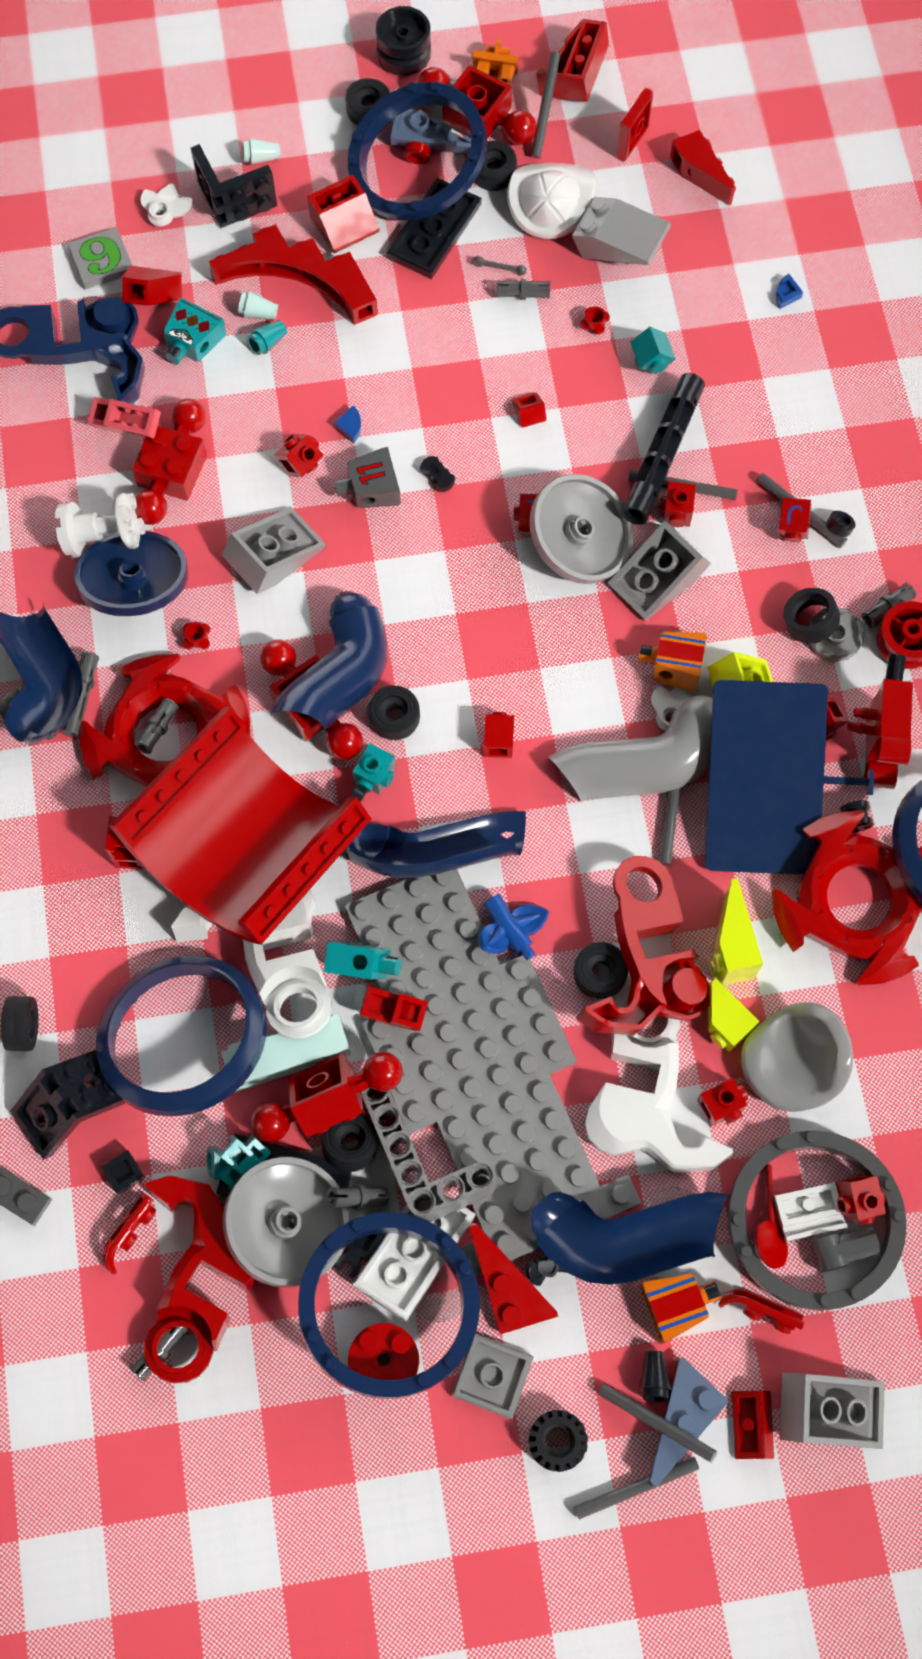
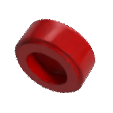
M412 141L406 144L404 157L413 164H424L429 161L431 150L425 143Z

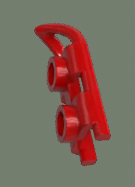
M145 1193L141 1194L105 1245L103 1261L109 1272L114 1275L117 1273L114 1266V1256L118 1247L127 1252L137 1239V1235L133 1232L139 1223L147 1225L156 1213V1209L150 1205L153 1199Z
M745 1289L728 1291L723 1295L718 1304L720 1308L731 1303L744 1304V1315L756 1321H761V1318L764 1316L774 1320L773 1327L785 1334H791L795 1327L802 1330L804 1321H802L804 1315Z

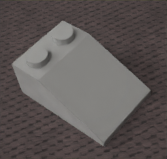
M594 197L572 237L582 258L649 266L668 233L671 224L669 221L617 198Z
M289 507L232 532L222 556L258 594L280 583L322 551L326 544L292 507Z
M664 521L612 577L608 584L647 621L691 586L712 563L673 526Z
M782 1372L780 1440L883 1449L885 1381Z

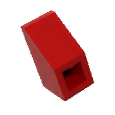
M130 266L122 276L123 302L150 306L179 300L182 297V272Z

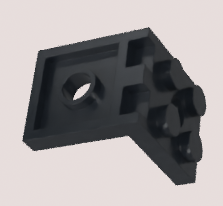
M198 144L190 147L197 182L220 228L238 221H244L248 217L277 207L273 174L269 165L220 183L201 145Z
M96 1050L42 1069L10 1112L44 1160L55 1154L80 1122L121 1106L126 1102L112 1090L99 1067ZM83 1081L89 1082L93 1088L87 1087Z

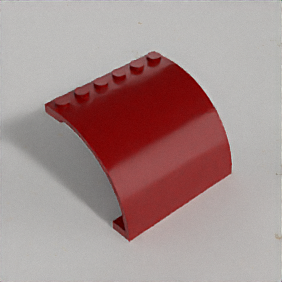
M225 706L109 827L136 860L183 904L220 929L243 940L262 945L372 818L357 797H349L339 807L321 798L294 780L271 760L246 731L247 727L232 706Z

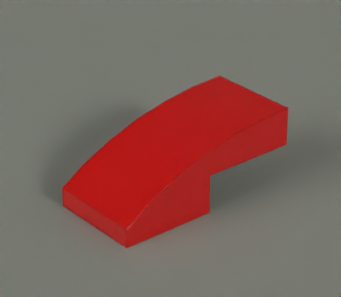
M368 986L358 1016L399 1028L420 1031L428 1001L403 993L397 995Z

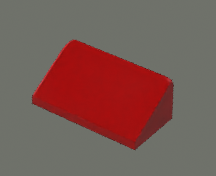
M762 1390L732 1391L735 1459H774L771 1392Z

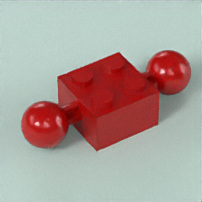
M468 65L454 85L450 84L448 74L439 67H430L421 73L418 83L435 81L459 89L473 101L483 118L487 140L498 125L504 128L506 137L514 144L524 145L534 138L537 125L534 117L529 112L517 110L511 114L508 113L512 108V86ZM442 105V121L471 136L470 124L467 118L457 110Z
M185 398L174 405L171 413L172 422L175 426L174 430L157 426L154 439L145 438L132 468L137 486L147 489L135 496L137 504L135 509L137 518H142L146 525H155L165 518L168 506L164 494L186 501L189 500L206 460L207 453L203 439L190 435L191 433L198 432L206 422V411L203 405L195 399Z
M280 639L266 643L260 653L262 667L272 675L283 676L269 686L273 701H276L287 685L319 661L320 658L314 655L296 667V652L290 643ZM282 711L305 741H308L324 729L318 720L300 712ZM337 720L325 730L328 733L326 739L327 748L334 757L348 760L360 753L363 747V736L356 726L349 723H341Z
M344 1052L288 1077L290 1104L282 1106L275 1102H267L258 1106L251 1116L252 1131L262 1141L276 1142L288 1133L290 1123L297 1121L306 1138L314 1134H322L330 1127L343 1121H351L363 1113L361 1091L370 1087L380 1092L394 1089L400 1083L403 1076L402 1064L392 1053L377 1052L367 1059L363 1071L356 1074Z

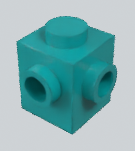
M649 326L630 342L636 356L635 362L641 370L657 374L664 371L676 359L666 333Z
M369 743L353 770L356 786H362L366 789L367 793L373 791L377 794H380L384 787L388 788L395 776V772H393L396 767L395 756Z

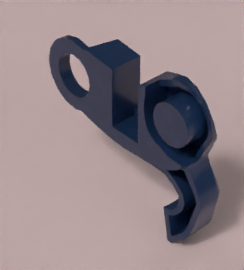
M119 297L103 298L86 306L84 299L77 301L81 342L58 345L57 324L51 305H28L0 309V329L11 323H20L29 329L27 337L20 344L5 346L0 343V357L16 359L21 356L30 357L33 364L63 365L94 360L121 371L119 375L111 376L118 401L134 404L138 400L145 366L142 356L132 345L139 324V318L136 308L131 303H124L123 299Z

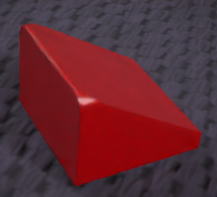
M537 392L511 399L522 427H528L547 420L545 404Z

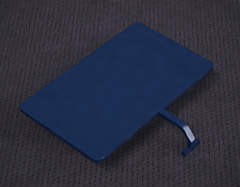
M718 680L714 683L705 867L708 870L804 875L819 843L816 839H808L802 829L822 818L824 784L868 786L867 795H873L874 770L869 769L868 778L824 776L828 688L826 685Z

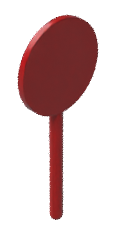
M767 1164L768 1220L761 1222L757 1226L755 1245L761 1260L768 1267L776 1269L786 1263L788 1246L787 1242L784 1241L782 1230L775 1223L772 1166Z

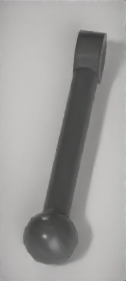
M475 256L473 264L477 267L485 265L515 271L518 275H524L527 271L524 265L517 267L487 261L480 256Z

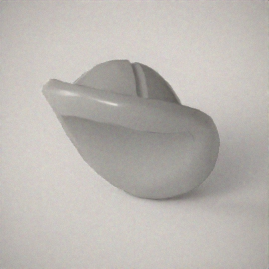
M801 1002L791 1004L776 1011L750 1032L743 1043L741 1065L747 1084L761 1100L782 1111H804L830 1102L845 1088L852 1072L853 1048L848 1031L839 1017L820 1004Z

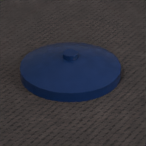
M145 531V534L140 535L139 546L135 549H130L124 544L120 534L116 533L95 542L83 552L75 566L74 578L80 597L91 608L113 616H138L156 611L172 602L186 585L188 567L181 547L164 535Z

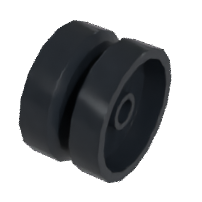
M398 6L388 9L381 14L376 22L377 57L380 65L388 72L396 75H411L421 71L430 61L431 24L423 12L410 6Z

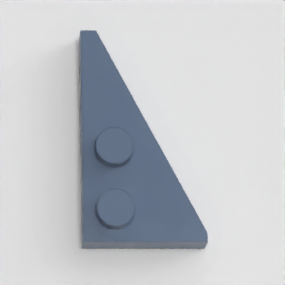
M409 109L394 118L390 138L391 145L406 146L409 142L418 141L428 145L430 150L468 154L470 151V137L466 135L463 138L452 132V127L436 118L429 117L426 112L420 109L418 112Z
M681 1357L676 1364L677 1369L672 1391L669 1393L667 1411L663 1419L698 1439L729 1400L684 1357ZM662 1433L659 1434L660 1440L650 1472L649 1484L654 1489L657 1488L689 1450Z

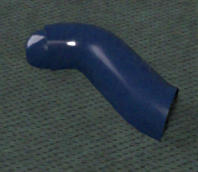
M345 593L332 601L329 624L335 639L334 648L287 685L277 697L270 715L280 711L300 712L318 720L323 725L325 732L327 728L368 695L381 678L387 662V639L384 624L378 607L373 606L369 599L359 593Z
M44 602L42 609L31 616L16 617L0 612V643L24 681L23 689L9 702L10 707L6 711L4 720L7 730L16 740L27 744L39 743L44 739L50 740L66 726L76 712L83 690L82 672L77 659L46 611Z
M526 811L487 814L416 833L403 832L393 826L367 824L346 848L349 858L355 864L381 875L397 878H419L436 875L504 856L520 855L525 838ZM504 832L514 833L508 839L500 835Z
M563 1192L550 1193L533 1209L531 1216L532 1230L537 1237L536 1244L549 1259L566 1273L589 1283L612 1285L632 1282L706 1257H715L714 1239L717 1223L726 1199L732 1194L706 1192L686 1195L628 1215L606 1220L596 1215L584 1200L578 1201L572 1195Z

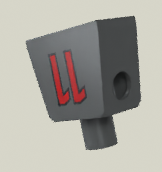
M388 446L350 460L347 463L349 477L334 481L337 496L353 494L358 508L401 505L400 489Z

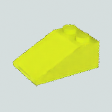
M738 878L731 880L724 896L712 961L709 962L713 979L717 978L724 986L755 979L763 965Z

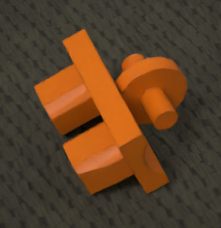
M496 39L495 46L486 45L485 51L473 50L472 58L474 68L488 75L490 70L499 71L498 80L510 85L514 73L518 74V56L510 55L511 48L502 47V39Z

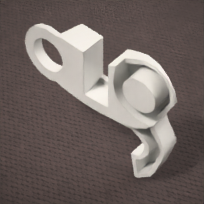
M311 890L306 893L262 945L243 940L247 966L258 994L267 1009V1019L272 1029L279 1035L290 1039L307 1038L318 1033L327 1025L332 1014V1001L327 992L328 987L313 949L266 961L264 950L312 938L313 928L311 921L315 904ZM186 906L171 927L176 941L185 942L208 939V929L214 924ZM295 993L310 994L317 1000V1008L314 1014L302 1022H290L280 1015V1008L283 1002Z
M629 995L620 1002V1008L627 1006ZM667 1018L666 1029L660 1035L653 1038L643 1037L637 1033L635 1035H612L610 1059L659 1071L655 1092L652 1094L606 1082L588 1109L585 1128L589 1141L599 1151L615 1156L643 1149V1151L648 1152L671 1172L711 1171L729 1159L733 1154V1149L706 1137L700 1140L698 1147L683 1146L677 1138L669 1115L679 1071V1043H677L676 1035L680 1030V1020Z

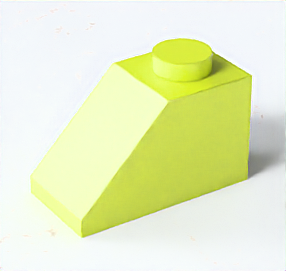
M715 978L709 986L708 1031L711 1033V1040L719 1048L723 1049L725 1047L731 1052L750 1034L759 1023V1020Z

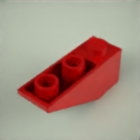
M701 130L672 140L670 158L680 175L728 206L731 205L734 192L736 191L735 182L732 177L727 175L722 160L719 157L717 158L712 150L710 140L704 137Z

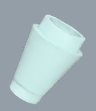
M251 138L248 141H243V162L254 165L279 160V143Z
M251 291L249 293H242L238 313L244 314V317L276 319L278 304Z

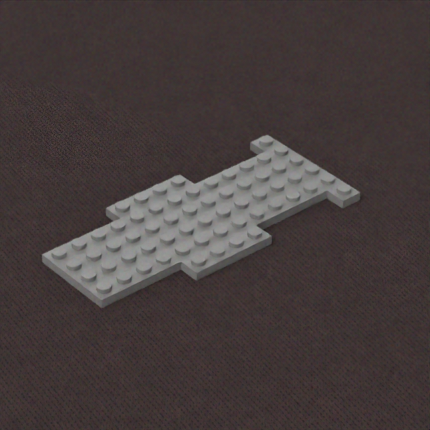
M455 869L419 878H408L345 904L346 912L360 943L390 948V956L401 958L402 966L398 976L388 974L386 979H375L379 989L397 995L403 993L428 1001L420 1031L399 1028L373 1020L362 1022V1026L374 1054L377 1052L392 1053L402 1064V1079L390 1091L408 1134L412 1135L437 1124L457 1170L476 1162H485L493 1169L497 1183L496 1189L490 1196L472 1203V1207L482 1230L511 1261L541 1249L536 1244L537 1237L532 1230L531 1216L534 1207L550 1193L563 1192L572 1195L578 1201L584 1200L596 1215L606 1220L641 1205L642 1202L629 1174L605 1185H599L550 1076L577 1063L573 1051L531 960H526L522 955L500 965L496 954L488 953L480 948L478 934L483 925L458 870ZM479 1174L474 1178L473 1183L478 1186L485 1185L489 1181V1176ZM472 1242L461 1247L473 1268L475 1277L482 1275L474 1243Z

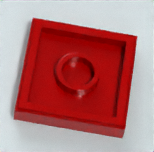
M645 87L620 123L616 159L625 162L649 128L653 90Z

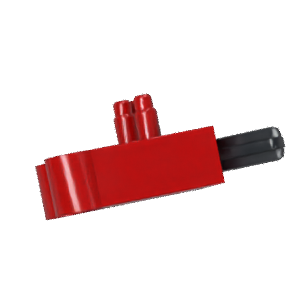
M889 654L885 679H883L870 708H854L853 715L867 719V722L857 721L848 722L847 724L848 731L866 734L864 778H868L869 769L874 770V787L894 790L898 777V764L908 765L911 755L913 682L903 681L906 657L902 654Z

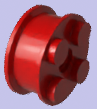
M906 601L893 606L885 614L876 635L878 650L886 661H888L889 654L892 653L905 655L904 669L922 667V603Z
M390 1323L373 1324L363 1329L353 1340L348 1353V1368L374 1379L398 1380L417 1375L419 1369L418 1348L411 1335L403 1328ZM387 1354L390 1357L389 1364L384 1367L380 1366L378 1363L379 1356Z

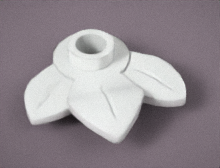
M171 183L157 194L145 189L141 195V204L148 211V219L153 225L165 226L173 218L182 217L188 213L192 206V198H179L175 185Z
M661 686L655 688L651 696V703L657 712L656 723L661 730L666 732L670 722H667L665 718L668 716L672 717L675 710L679 709L685 701L693 697V693L677 687L670 693Z

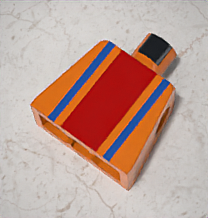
M662 632L658 647L641 645L639 661L655 664L653 675L655 681L697 693L707 633Z
M693 1274L646 1281L640 1285L661 1344L670 1341L709 1318L705 1305L721 1299L715 1281L698 1286Z

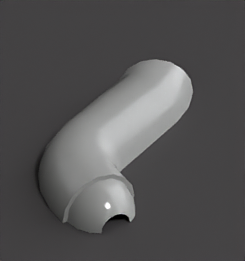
M702 695L689 698L679 709L673 712L666 732L660 736L582 743L563 748L547 758H550L565 775L580 797L581 802L588 799L656 794L679 789L697 780L709 768L713 698Z

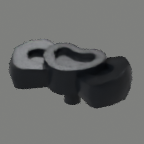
M430 456L422 461L420 472L430 475L431 481L436 483L437 491L446 492L451 490L455 484V475L444 468L443 463L439 462L438 457Z
M547 1255L538 1257L535 1261H528L525 1268L527 1279L536 1286H541L546 1277H554L557 1272L566 1273L549 1259Z

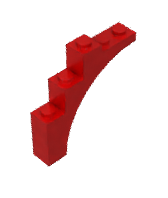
M276 224L261 228L259 231L252 233L254 243L243 245L237 250L219 255L215 259L208 261L211 276L216 285L233 279L252 276L281 277L296 280L324 293L345 311L354 325L378 315L377 299L350 251L325 261L313 238L300 241L288 247Z

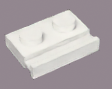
M835 1182L773 1197L785 1242L838 1231L848 1227L844 1216L840 1213L837 1206L839 1194Z

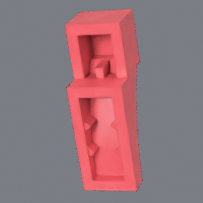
M94 397L87 423L116 433H129L154 439L161 412L153 408L114 399L107 400Z

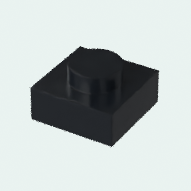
M129 1150L102 1166L104 1173L118 1195L145 1179L144 1174Z

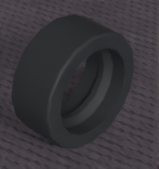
M814 587L798 591L788 599L784 607L783 617L791 636L803 643H818L828 639L840 624V612L833 595L825 589ZM812 605L827 607L828 613L821 622L812 626H802L796 623V618L803 609Z

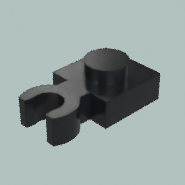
M386 1233L362 1237L348 1244L345 1247L350 1249L349 1252L339 1257L335 1267L340 1270L345 1262H352L353 1270L349 1276L355 1278L360 1272V1260L362 1257L369 1261L386 1236Z

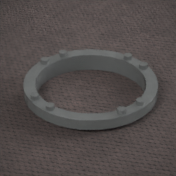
M825 1131L790 1133L772 1140L759 1149L747 1161L734 1182L728 1204V1229L734 1251L739 1262L752 1280L774 1298L791 1306L807 1310L824 1311L840 1309L864 1300L876 1292L895 1270L901 1258L906 1238V1212L903 1199L894 1178L885 1165L861 1144L842 1135ZM818 1150L844 1158L865 1175L878 1176L880 1188L885 1195L886 1228L884 1244L873 1268L861 1281L852 1287L831 1293H814L800 1290L774 1276L756 1255L746 1228V1202L755 1178L774 1159L794 1151Z

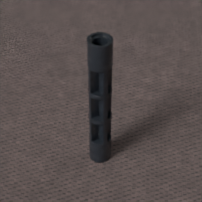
M684 373L681 375L623 506L621 514L625 520L632 524L643 525L647 522L703 393L705 382L696 374Z

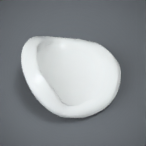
M535 163L517 168L510 178L507 189V202L514 221L523 231L541 239H556L572 233L577 228L595 197V174L587 168L566 163Z

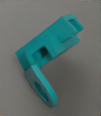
M253 1134L244 1144L231 1135L229 1137L231 1143L224 1151L215 1146H208L207 1148L209 1176L214 1180H222L229 1186L228 1189L230 1191L240 1177L257 1164L265 1161L271 1154L270 1150L259 1142ZM244 1154H246L242 1161L237 1165V1162L244 1156Z

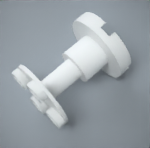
M120 493L116 499V515L100 517L97 512L83 514L80 507L74 502L59 504L56 508L55 519L60 518L61 527H56V535L63 553L66 556L72 555L71 559L80 558L89 547V542L102 540L105 533L119 531L122 541L128 548H137L140 535L145 534V524L142 518H137L135 509L137 504L134 494Z

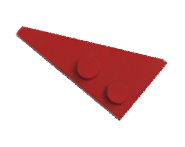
M468 1224L500 1335L559 1317L557 1310L499 1249L491 1238L477 1224Z

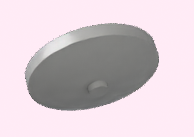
M580 474L561 476L550 482L539 492L530 512L532 540L543 561L563 578L582 584L602 582L616 574L623 567L632 551L633 527L632 523L625 520L621 514L624 503L618 495L603 482Z
M278 1157L263 1161L240 1177L228 1195L223 1213L225 1241L236 1263L248 1275L267 1285L276 1287L300 1286L307 1263L318 1246L333 1231L349 1222L348 1207L330 1208L327 1204V1200H335L337 1198L326 1197L329 1188H339L333 1178L319 1166L294 1157ZM344 1248L331 1259L322 1275L334 1266Z

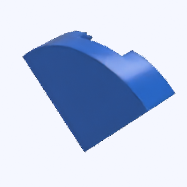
M789 273L781 279L777 288L776 302L780 309L801 299L803 296V291Z
M353 405L334 424L335 428L355 443L360 436L361 417Z

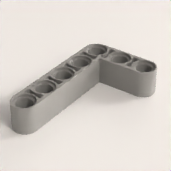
M371 1087L361 1091L363 1100L413 1216L432 1222L484 1199L494 1192L497 1184L494 1171L485 1162L473 1163L429 1183L391 1091L384 1092L382 1097L376 1100L369 1098L370 1094L374 1091ZM389 1116L396 1118L393 1125L389 1127L381 1126L384 1118ZM397 1144L407 1145V1149L403 1154H393L392 1150ZM411 1171L419 1173V1177L415 1182L406 1183L404 1181L407 1173ZM479 1174H486L489 1176V1181L485 1185L478 1186L473 1183L474 1178ZM450 1187H458L460 1189L459 1195L452 1199L444 1196L445 1191ZM426 1199L431 1201V1206L428 1210L420 1212L415 1209L416 1204L420 1200Z

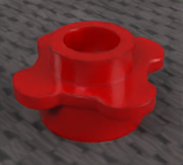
M589 307L585 310V318L580 321V327L583 330L589 329L596 334H602L605 331L604 326L606 322L610 320V315L600 307Z
M192 622L183 627L185 639L182 641V645L185 649L190 650L200 647L202 650H205L210 646L208 634L211 632V628L208 624Z

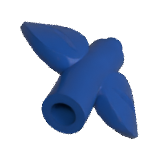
M500 894L487 900L483 907L487 911L492 923L482 926L479 931L478 944L480 948L488 953L500 954L510 946L515 954L521 953L526 960L535 957L536 954L531 948L533 942L529 936L537 933L547 921L549 911L541 906L522 904L510 912Z

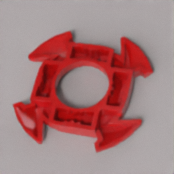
M155 654L136 659L118 668L124 678H131L132 680L110 712L104 727V733H100L87 721L83 720L81 722L80 747L84 763L93 780L102 776L103 769L111 765L116 771L147 787L171 762L152 760L143 755L135 746L137 725L148 712L158 708L164 698H168L194 718L197 724L198 735L225 706H232L247 727L246 731L250 735V717L242 694L236 685L226 687L225 694L218 696L185 678L166 674L180 661V654Z
M846 811L819 818L802 829L808 839H816L819 846L798 886L797 902L779 889H774L771 893L773 913L780 933L792 952L804 945V937L806 936L845 957L860 961L871 960L856 979L857 985L883 984L901 978L919 966L915 956H907L903 949L921 912L922 904L918 903L904 880L900 877L893 847L870 837L850 835L864 817L865 812ZM921 846V847H919L918 849H919V853H920V856H921V859H922V846ZM854 866L864 867L876 872L885 881L890 892L891 904L888 915L880 925L868 930H857L845 926L835 918L828 904L827 892L830 881L840 870Z

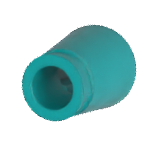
M277 320L276 322L251 330L250 335L247 337L248 345L257 355L267 354L287 334V328L282 321Z

